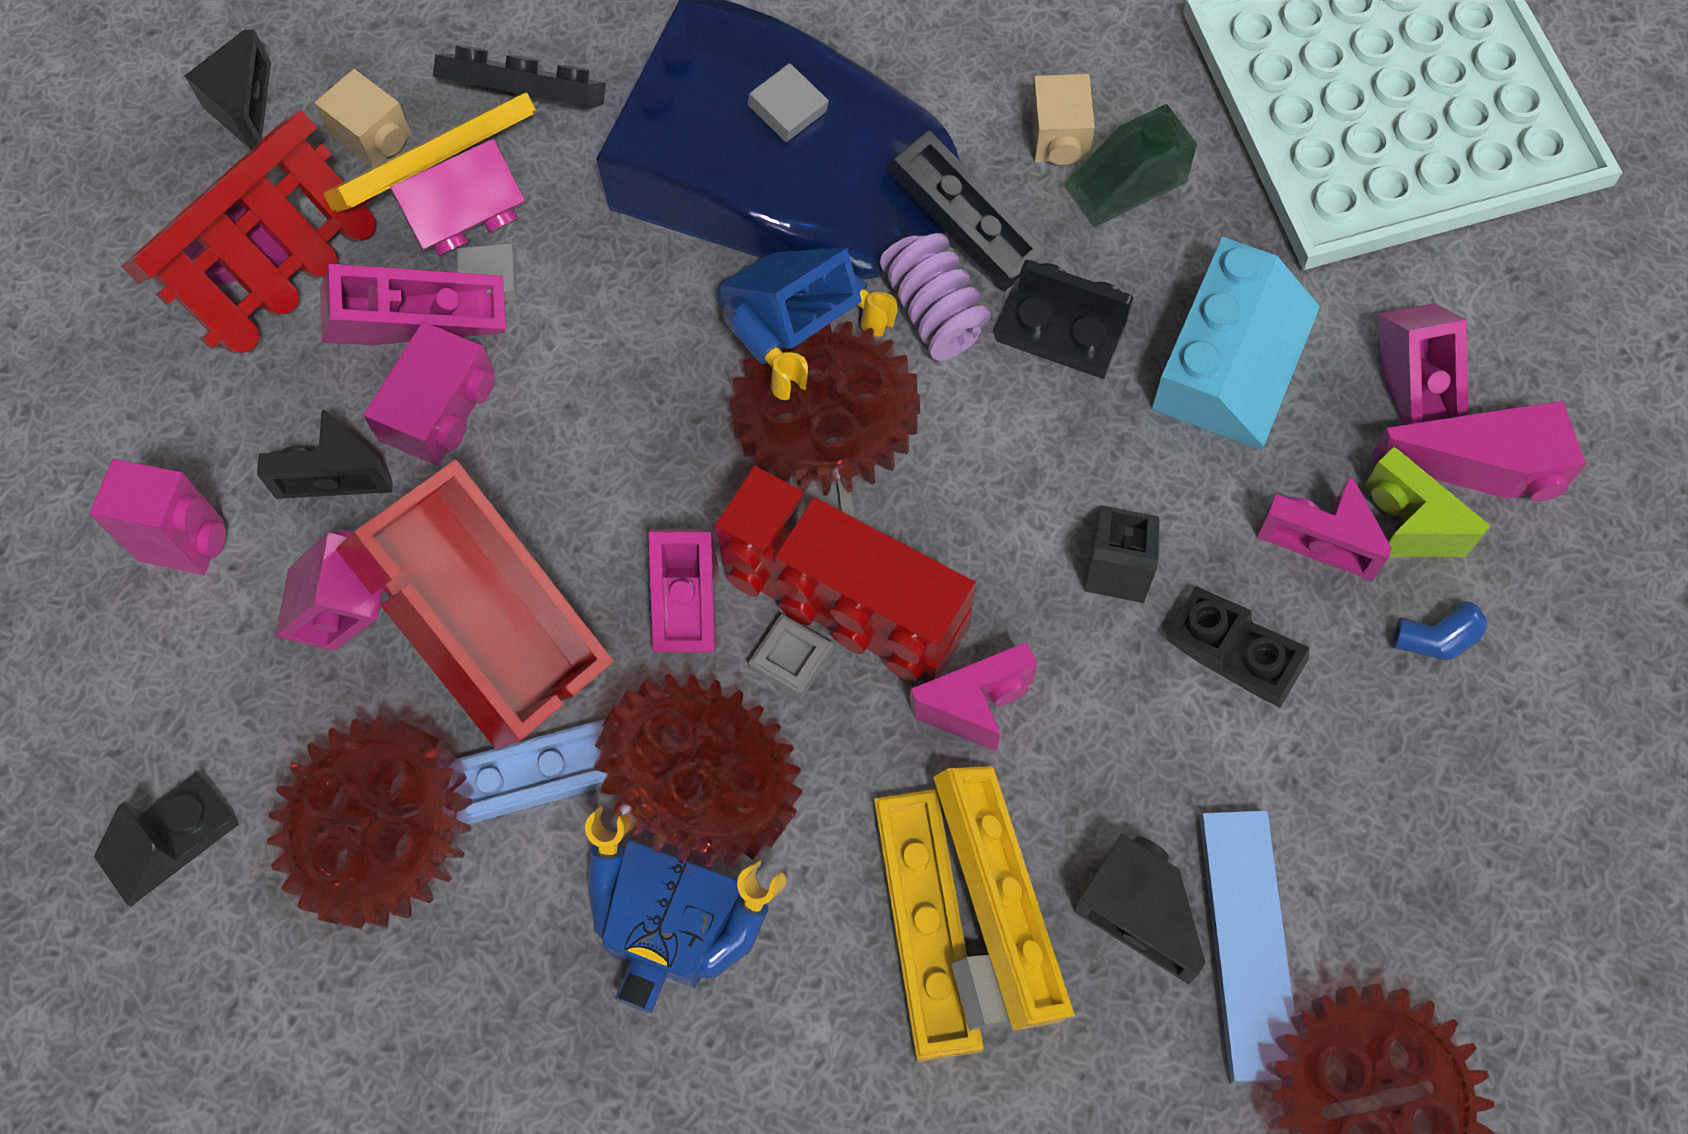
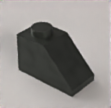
M1121 833L1074 912L1189 985L1199 975L1206 962L1180 869L1168 862L1170 858L1168 853L1153 841L1141 836H1135L1132 840Z

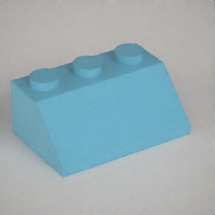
M1222 236L1161 376L1152 406L1153 410L1261 451L1263 450L1320 308L1278 256Z

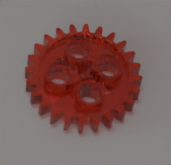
M847 321L839 333L832 332L829 323L820 329L819 333H814L794 348H782V353L793 352L803 356L807 361L808 373L817 370L824 371L820 374L807 375L806 390L801 389L796 382L790 380L791 391L790 399L781 400L771 392L772 367L768 363L760 364L756 360L744 359L745 377L734 378L733 385L736 397L731 398L729 401L732 417L734 418L732 419L735 438L740 439L742 454L744 457L754 456L755 466L764 471L773 468L774 476L785 482L791 476H796L797 488L802 490L803 493L811 481L819 482L822 495L828 496L832 481L839 480L848 493L853 492V477L859 474L872 485L876 482L875 465L878 464L884 469L893 471L895 469L893 451L902 454H908L910 451L908 435L918 433L917 414H920V394H917V375L908 373V358L906 355L894 357L892 340L889 339L875 346L874 329H867L858 338L853 336L852 322ZM867 393L875 395L864 399L856 397ZM781 414H795L794 416L788 419L776 418ZM833 437H842L846 439L841 443L835 444L825 442L826 440Z
M666 674L658 687L649 679L644 680L636 693L628 689L619 704L612 707L602 725L603 730L595 742V747L601 750V753L594 763V769L607 773L599 790L604 794L620 796L611 811L614 816H623L631 813L636 818L629 832L633 837L642 834L646 830L655 834L652 843V850L654 852H659L669 842L676 845V856L679 863L683 864L692 851H697L704 868H710L720 854L730 867H735L744 854L752 860L757 859L766 846L771 848L785 831L787 825L797 812L793 805L802 794V789L793 784L801 773V768L785 762L794 750L793 745L776 743L774 740L782 727L779 724L764 726L759 721L764 711L761 705L750 710L742 707L743 692L740 690L735 692L729 699L722 696L721 685L718 680H714L708 690L700 688L699 682L693 674L688 676L681 688L671 674Z
M377 716L373 725L359 719H353L349 735L333 727L328 730L330 747L327 749L310 742L307 745V749L312 762L307 767L294 762L289 766L292 773L298 779L295 786H278L276 789L279 795L288 800L286 808L269 812V818L283 823V831L267 839L268 845L284 849L285 851L284 854L271 864L272 870L291 874L281 887L282 890L286 893L301 896L297 907L301 910L318 913V920L337 925L341 922L343 926L355 929H362L365 922L379 927H387L390 913L406 919L412 917L411 897L431 903L434 898L428 883L432 878L448 883L452 879L448 870L442 865L446 857H464L465 852L452 843L454 835L467 833L472 828L471 825L456 819V812L470 806L472 799L454 792L467 779L465 773L449 768L456 757L454 753L440 746L437 747L439 742L437 737L423 730L419 731L418 727L406 721L400 720L396 724L382 716ZM402 772L401 783L398 789L391 794V785L394 779ZM343 787L342 797L333 808L337 792ZM420 808L418 814L406 818H401L402 816H405L403 814L411 813ZM377 812L385 815V817L379 818ZM339 825L336 827H332L335 829L328 830L320 834L323 828ZM358 825L361 826V830L352 828V827L358 826ZM407 834V845L403 853L397 858L396 847L398 842ZM347 849V859L343 867L337 871V861L340 855Z
M1371 984L1363 987L1360 997L1353 986L1338 989L1335 995L1336 1003L1327 995L1311 1000L1315 1017L1305 1011L1293 1014L1290 1017L1293 1026L1300 1036L1284 1034L1277 1036L1275 1039V1043L1288 1055L1287 1060L1266 1063L1265 1069L1282 1079V1088L1264 1092L1263 1098L1273 1103L1282 1104L1284 1114L1268 1123L1269 1129L1289 1130L1290 1134H1348L1350 1128L1355 1125L1364 1134H1414L1412 1121L1414 1114L1417 1110H1420L1431 1123L1432 1134H1494L1487 1126L1476 1121L1477 1112L1495 1108L1494 1101L1476 1096L1474 1090L1475 1085L1489 1078L1488 1071L1468 1070L1465 1061L1474 1053L1477 1047L1474 1043L1455 1046L1450 1039L1456 1031L1458 1022L1455 1019L1433 1024L1432 1018L1435 1003L1428 1000L1417 1003L1410 1009L1409 991L1404 988L1391 991L1386 1000L1380 984ZM1394 1040L1404 1046L1408 1053L1409 1065L1404 1075L1394 1068L1390 1059V1048ZM1330 1055L1336 1056L1342 1062L1346 1071L1345 1085L1340 1091L1336 1090L1329 1083L1325 1075V1064ZM1425 1081L1431 1082L1434 1086V1091L1430 1095L1385 1104L1375 1110L1352 1112L1329 1120L1322 1114V1110L1326 1105L1376 1095L1380 1091L1405 1088Z

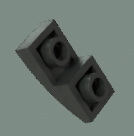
M1195 586L1166 634L1167 641L1198 663L1279 708L1283 705L1309 660V647L1253 623L1252 610Z

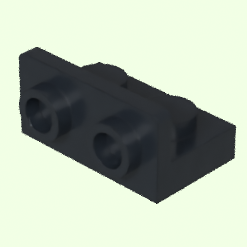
M1025 260L1020 270L1018 288L999 328L997 342L1105 379L1127 326L1134 298L1110 283L1093 282L1072 275L1055 264H1040L1032 260Z

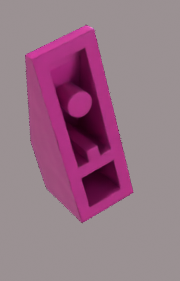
M328 264L320 287L321 343L382 345L410 342L422 321L460 337L504 333L506 330L503 276ZM488 289H491V294H486Z
M1564 401L1388 427L1372 452L1374 462L1377 464L1393 447H1396L1435 480L1507 499L1530 495L1533 501H1545L1564 494L1568 490L1569 484L1586 466Z

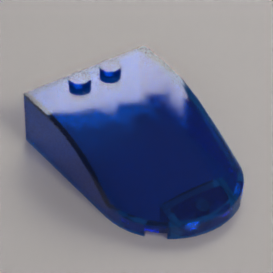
M679 0L596 161L608 207L611 211L759 258H764L776 252L847 248L854 273L861 279L881 277V272H883L880 265L882 253L894 243L910 236H927L936 233L945 235L947 233L887 172L893 160L928 130L959 161L960 159L951 136L938 119L928 110L868 69L819 39L773 16L727 0ZM791 63L829 100L827 111L786 143L747 103L750 92Z

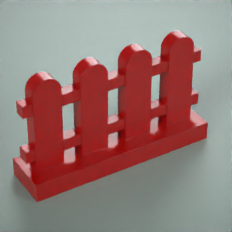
M302 110L284 119L121 265L138 284L154 277L163 286L156 295L166 305L176 299L207 330L200 339L210 349H214L220 343L226 350L232 353L240 354L251 351L258 343L259 333L257 327L250 321L248 316L261 305L272 315H284L292 312L297 307L299 301L296 288L288 280L294 272L300 268L306 275L312 278L324 277L328 264H338L335 251L327 243L331 237L339 232L345 239L359 242L371 237L375 231V218L365 207L372 198L339 212L336 210L332 211L323 192L343 183V181L325 162L332 155L327 148L320 144L313 149L305 140L317 129V126ZM278 165L286 175L273 185L265 175ZM296 187L327 218L316 230L285 198ZM237 201L246 212L233 223L224 212ZM257 223L288 255L277 267L245 235ZM196 238L205 249L191 260L182 250ZM216 261L248 292L236 305L204 273Z

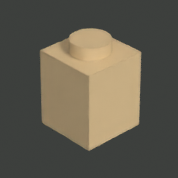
M355 69L350 71L314 102L329 134L372 168L380 164L386 157L397 154L404 146L405 141L412 135L399 102Z
M1090 75L1034 76L1030 110L1035 162L1069 165L1076 161L1089 160L1095 131Z

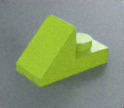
M1393 447L1377 463L1364 485L1371 492L1374 502L1381 510L1392 516H1400L1406 521L1389 540L1392 548L1389 557H1466L1491 527L1396 447Z

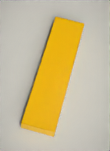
M527 92L507 99L323 192V195L332 211L336 210L339 212L352 208L389 189L390 186L408 179L533 115V111L536 109Z
M993 766L945 769L933 778L1012 1030L1017 1031L1054 1024L1075 1016Z
M933 789L875 798L874 805L916 1061L922 1062L983 1052L981 1030L969 1031L952 968V963L966 958L967 952L938 791Z

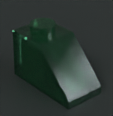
M1165 104L1119 126L1070 177L1065 184V188L1093 228L1187 183L1197 142L1168 104Z

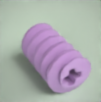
M936 233L927 236H910L894 243L883 252L880 265L882 270L888 273V279L892 288L898 291L901 304L909 309L910 320L915 326L919 327L918 332L922 341L929 345L931 357L938 361H945L964 353L978 340L981 328L991 318V312L986 306H977L981 298L976 288H966L970 282L969 274L963 269H957L960 263L959 257L955 252L947 251L949 240L946 235Z

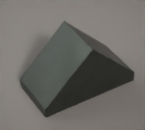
M243 30L184 76L202 107L250 150L262 140L271 62L255 30Z
M1101 505L1084 591L1144 603L1159 560L1160 517Z

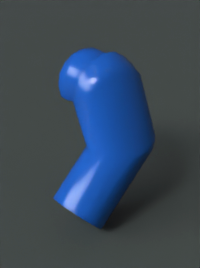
M1468 601L1458 602L1451 607V613L1433 626L1400 618L1395 628L1392 646L1396 649L1441 660H1451L1482 639L1487 628V620L1478 605Z

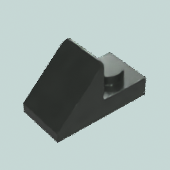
M326 410L321 412L319 450L291 446L282 449L281 452L259 453L257 476L275 499L392 492L393 481L378 457Z
M196 773L145 812L139 811L125 801L117 807L94 858L126 905L131 907L239 824L207 780Z

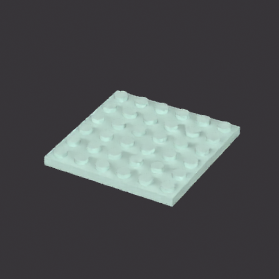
M1525 0L1185 1L1183 14L1303 270L1614 186L1623 173Z

